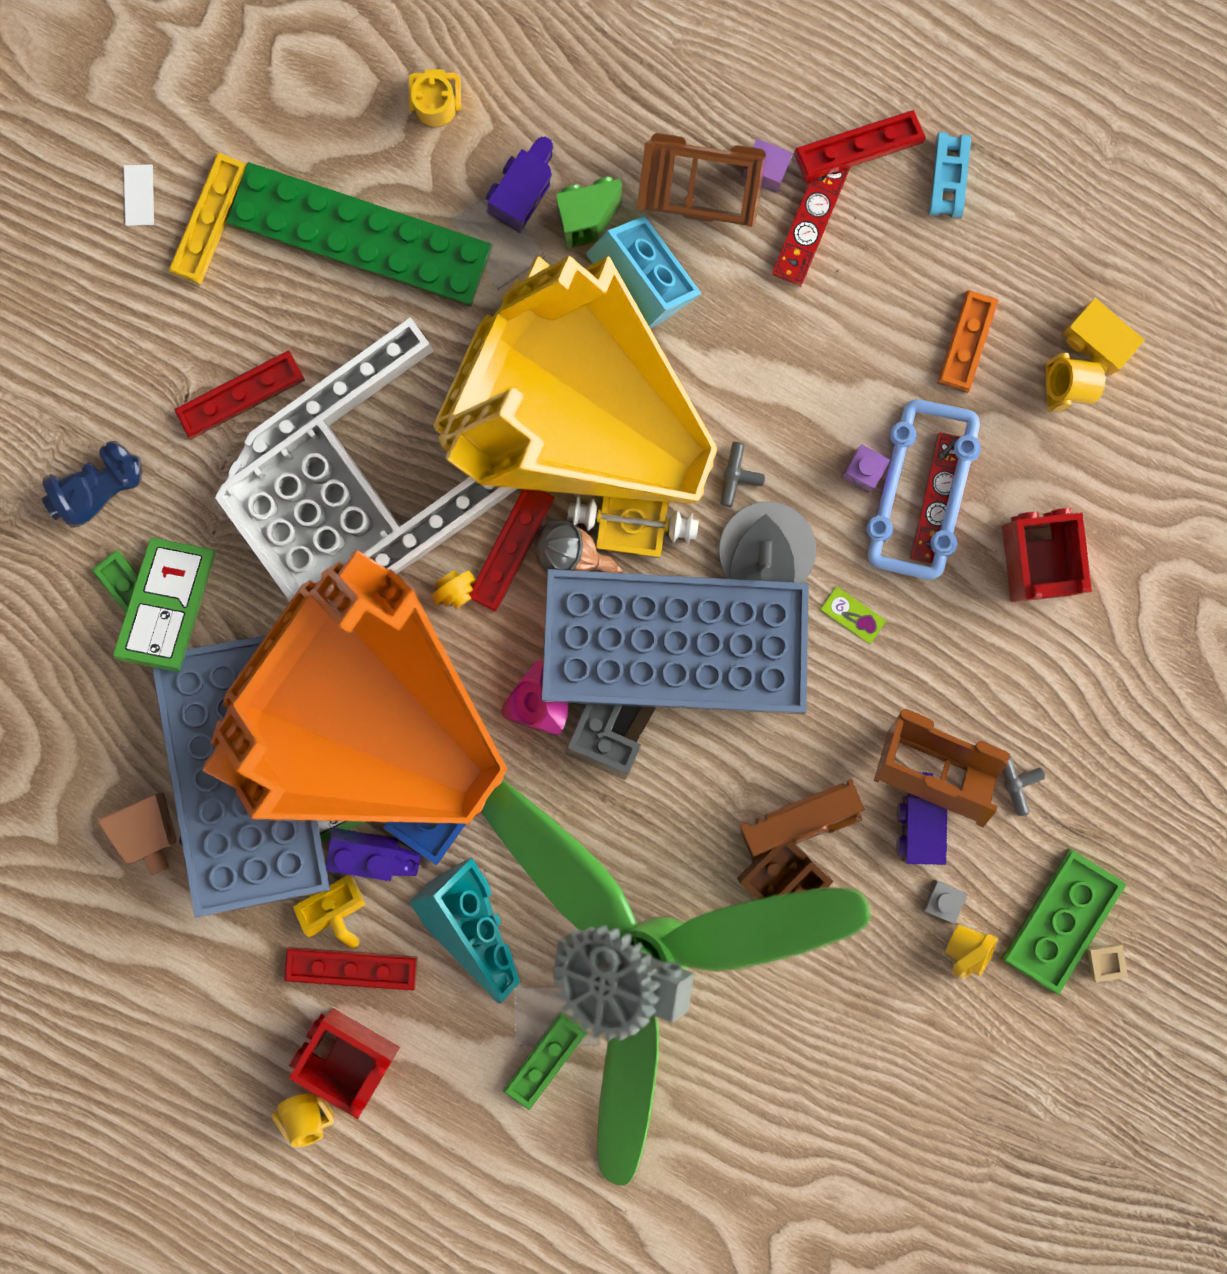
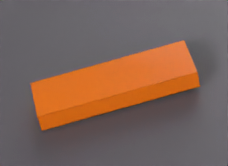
M971 290L966 291L937 384L965 393L970 391L999 299Z

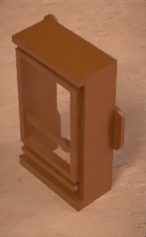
M655 133L650 140L645 142L637 209L683 215V217L707 222L715 220L753 227L757 218L766 152L760 148L735 145L731 151L687 145L685 138L681 136ZM676 156L693 158L688 195L685 197L686 205L669 202ZM698 159L748 167L741 213L692 205L695 201L693 192Z
M903 709L888 730L874 781L877 783L879 781L887 783L976 821V825L984 827L997 811L998 806L991 804L996 779L1007 766L1010 759L1009 753L984 741H979L976 745H972L933 728L934 722L930 718L911 710ZM899 742L944 761L941 778L926 776L895 763L894 760ZM950 764L965 770L961 790L946 782Z
M850 779L847 780L846 784L843 782L765 815L764 821L759 817L756 819L755 825L750 826L746 822L740 825V829L754 861L761 853L790 841L797 844L826 831H829L831 834L862 821L861 816L865 808L853 780Z

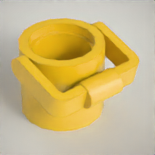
M425 69L424 73H412L409 76V110L415 111L422 123L435 128L445 126L451 122L456 111H461V78L458 74L445 73L444 69ZM449 81H455L456 101H455V97H454L452 85L450 84Z
M1061 353L1046 363L1047 410L1049 412H1061L1072 406L1071 403L1093 404L1101 397L1105 387V373L1102 366L1097 362L1069 359L1068 353Z

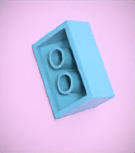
M645 216L608 230L586 253L593 264L607 256L610 257L649 328L661 324L701 294Z

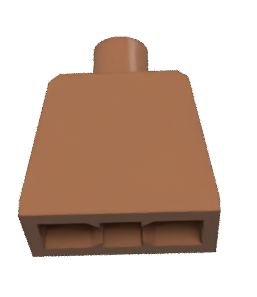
M163 792L154 794L98 820L101 828L126 864L129 865L144 859L151 876L170 868L162 850L175 844L176 836Z

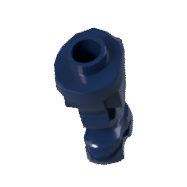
M108 441L99 450V456L106 467L98 470L93 463L88 462L83 466L82 471L71 473L62 479L52 474L44 477L42 484L47 495L42 497V501L47 511L54 520L62 517L70 528L86 524L118 492L138 487L142 480L140 457L129 453L117 441Z

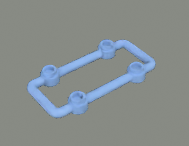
M918 399L909 401L905 405L900 422L896 423L890 431V438L894 448L877 516L870 519L867 524V533L871 539L867 557L872 566L926 580L936 579L943 573L947 557L951 556L957 548V539L953 532L970 464L979 457L981 451L980 443L977 440L980 420L975 412ZM916 412L967 423L964 436L960 437L954 445V453L958 461L941 530L936 532L931 538V549L934 552L931 567L880 555L883 542L888 541L893 534V526L889 517L906 449L913 446L916 441L917 435L913 426Z

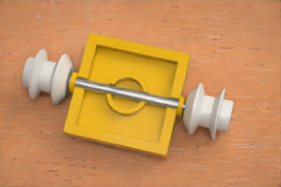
M577 496L576 503L570 502L567 517V521L573 522L576 526L578 523L585 524L587 531L595 525V520L597 519V523H600L596 549L661 558L664 532L667 533L669 529V538L672 543H675L677 538L680 537L685 538L686 544L689 545L690 539L696 540L699 520H693V513L690 514L688 519L681 518L679 511H676L671 516L669 523V519H666L668 502L607 496L603 497L602 510L598 509V512L594 499H591L588 504H581L580 498Z

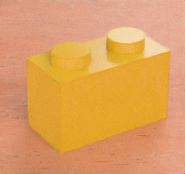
M1096 298L1082 309L1062 333L1067 338L1066 342L1072 349L1077 352L1083 351L1092 359L1091 362L1100 364L1104 373L1110 375L1120 370L1145 341V339Z

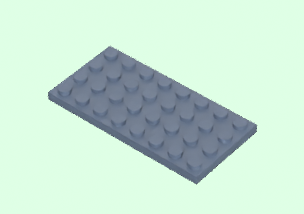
M548 569L541 702L805 714L807 711L809 583Z
M266 636L187 649L180 673L152 667L195 918L330 891L317 820L251 819L235 792L236 788L202 771L205 761L209 759L216 747L211 745V740L217 721L223 720L227 712V707L222 705L225 694Z

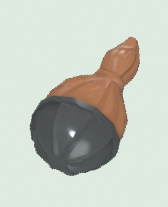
M549 521L542 526L537 534L535 555L539 564L546 572L548 569L622 573L623 571L622 567L612 557L597 553L593 539L583 529L568 521Z

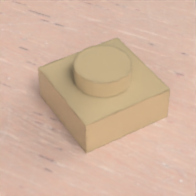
M1117 943L1087 948L1092 981L1098 983L1128 978L1122 944Z

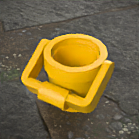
M959 924L945 951V954L957 961L953 965L954 975L960 979H965L973 973L981 976L988 962L991 961L998 938Z
M313 1093L290 1097L281 1102L276 1108L277 1111L272 1113L276 1126L284 1138L295 1148L305 1147L318 1142L323 1137L322 1129L332 1125L334 1122L333 1110L328 1102ZM320 1107L322 1108L323 1112L325 1113V1115H324V1116H321V1117H320V1110H319Z

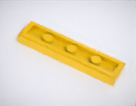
M219 152L217 153L168 271L201 285L226 226L247 166L246 163Z

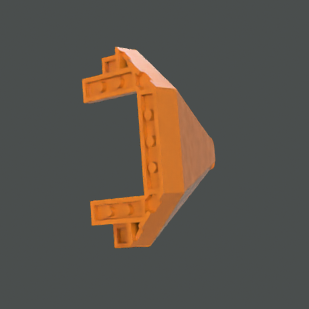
M356 550L351 553L345 565L337 562L321 573L320 578L322 579L314 583L309 580L301 585L228 689L222 704L227 707V712L223 720L217 721L211 740V745L216 747L209 759L205 761L202 771L236 788L235 792L251 819L470 824L475 815L482 811L485 801L494 788L501 784L504 774L508 769L413 589L392 569L384 568L362 552Z

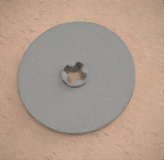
M766 501L748 505L731 517L725 525L719 541V560L722 570L728 579L732 556L739 540L749 527L765 514L780 527L790 544L794 557V583H803L807 579L815 562L816 543L810 525L800 513L787 505Z

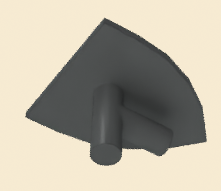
M765 514L752 524L739 540L732 556L729 579L794 583V557L790 544L780 527Z

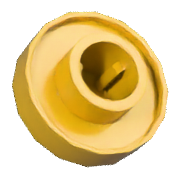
M454 570L435 583L438 590L430 598L437 607L442 604L446 608L453 605L456 610L472 599L469 593L473 591L471 585L476 579L469 570L460 575L457 570Z

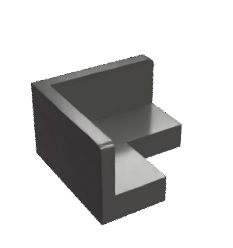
M586 704L565 755L626 780L641 744L611 731L622 706Z

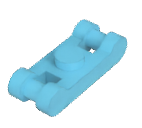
M945 132L937 133L931 198L928 209L929 215L939 216L940 213L951 214V218H962L971 135L960 134L959 137H951ZM947 150H956L958 157L947 156ZM943 192L954 193L953 201L942 200Z

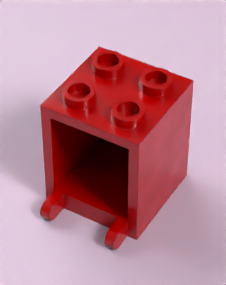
M1061 508L1043 513V517H1039L1038 511L1026 512L1011 517L1010 523L1002 525L1011 602L1074 596L1092 592L1083 512L1072 513L1071 508ZM1051 527L1052 539L1026 542L1024 530Z
M332 1008L327 1015L321 1013L319 1018L314 1021L306 1035L310 1042H304L289 1064L293 1071L288 1079L354 1118L359 1119L400 1047ZM329 1031L338 1038L326 1059H323L314 1052L326 1032Z

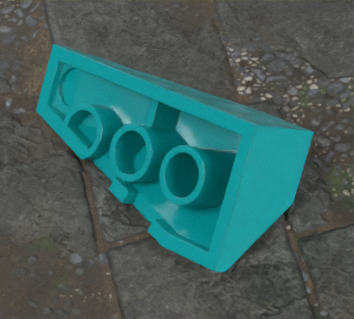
M469 858L428 882L409 903L426 929L497 1003H502L517 987L520 980L509 946L503 943L498 928V925L501 924L499 914L493 913L488 897L492 895L490 886L473 858Z

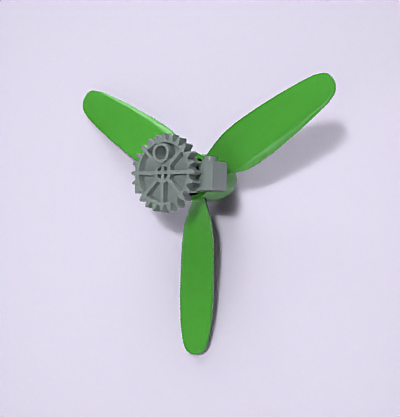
M502 780L501 784L494 788L481 811L499 838L559 912L579 929L558 940L553 975L555 980L553 982L556 985L562 986L563 990L556 996L557 998H566L567 1003L563 1006V1011L572 1009L574 1012L571 1022L573 1023L580 1019L583 1021L581 1031L584 1032L592 1027L594 1038L604 1033V1037L608 1041L599 1101L597 1155L602 1175L609 1182L618 1186L628 1184L634 1177L646 1141L659 1057L657 1017L673 1023L689 1011L694 973L687 971V967L718 972L739 970L774 962L847 938L863 929L870 921V907L861 892L855 889L838 887L785 893L709 911L685 923L668 916L652 917L638 923L620 886L606 868L553 819L506 781Z

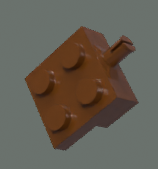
M793 841L761 853L737 878L739 883L757 899L785 893L828 888L834 882L828 873Z

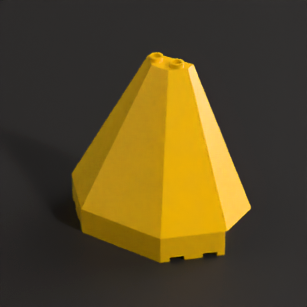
M537 256L532 261L525 280L521 282L517 279L501 297L503 303L495 315L490 316L487 314L479 323L433 426L441 434L438 438L442 448L448 452L446 459L479 485L685 504L699 501L704 493V485L708 474L713 468L717 447L612 260L607 256L584 269L570 256L551 266Z

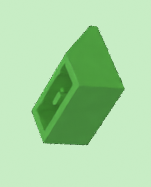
M605 177L594 181V185L583 188L580 185H571L561 190L562 193L556 194L557 209L567 249L594 243L601 238L622 204L621 179L613 180L611 177Z

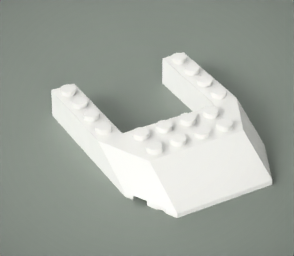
M411 317L252 430L244 442L245 446L237 461H234L229 470L227 480L221 485L215 497L289 601L292 600L302 584L309 580L314 583L322 579L320 577L324 570L337 562L345 565L351 553L356 550L362 552L384 568L392 569L397 574L424 557L518 489L479 485L469 477L400 526L329 426L433 352L431 345Z

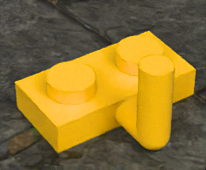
M347 875L329 885L330 891L316 893L293 906L301 928L309 938L331 925L335 937L346 946L354 949L359 945V938L346 928L343 921L344 917L366 905L357 883L351 875Z

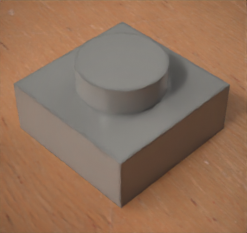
M935 880L923 910L955 924L968 894Z

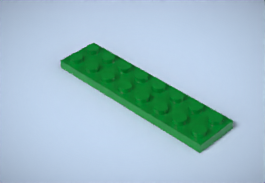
M251 162L247 163L227 223L232 227L472 307L492 249V244Z

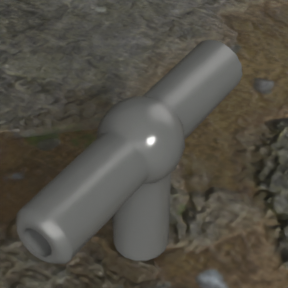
M732 442L728 466L724 470L725 482L720 502L722 506H733L737 482L756 486L764 485V474L740 469L745 446L740 442Z
M1010 755L1008 764L1002 771L1005 778L1004 786L1010 793L1017 815L1025 816L1029 814L1030 810L1022 788L1044 780L1045 773L1039 767L1017 776Z

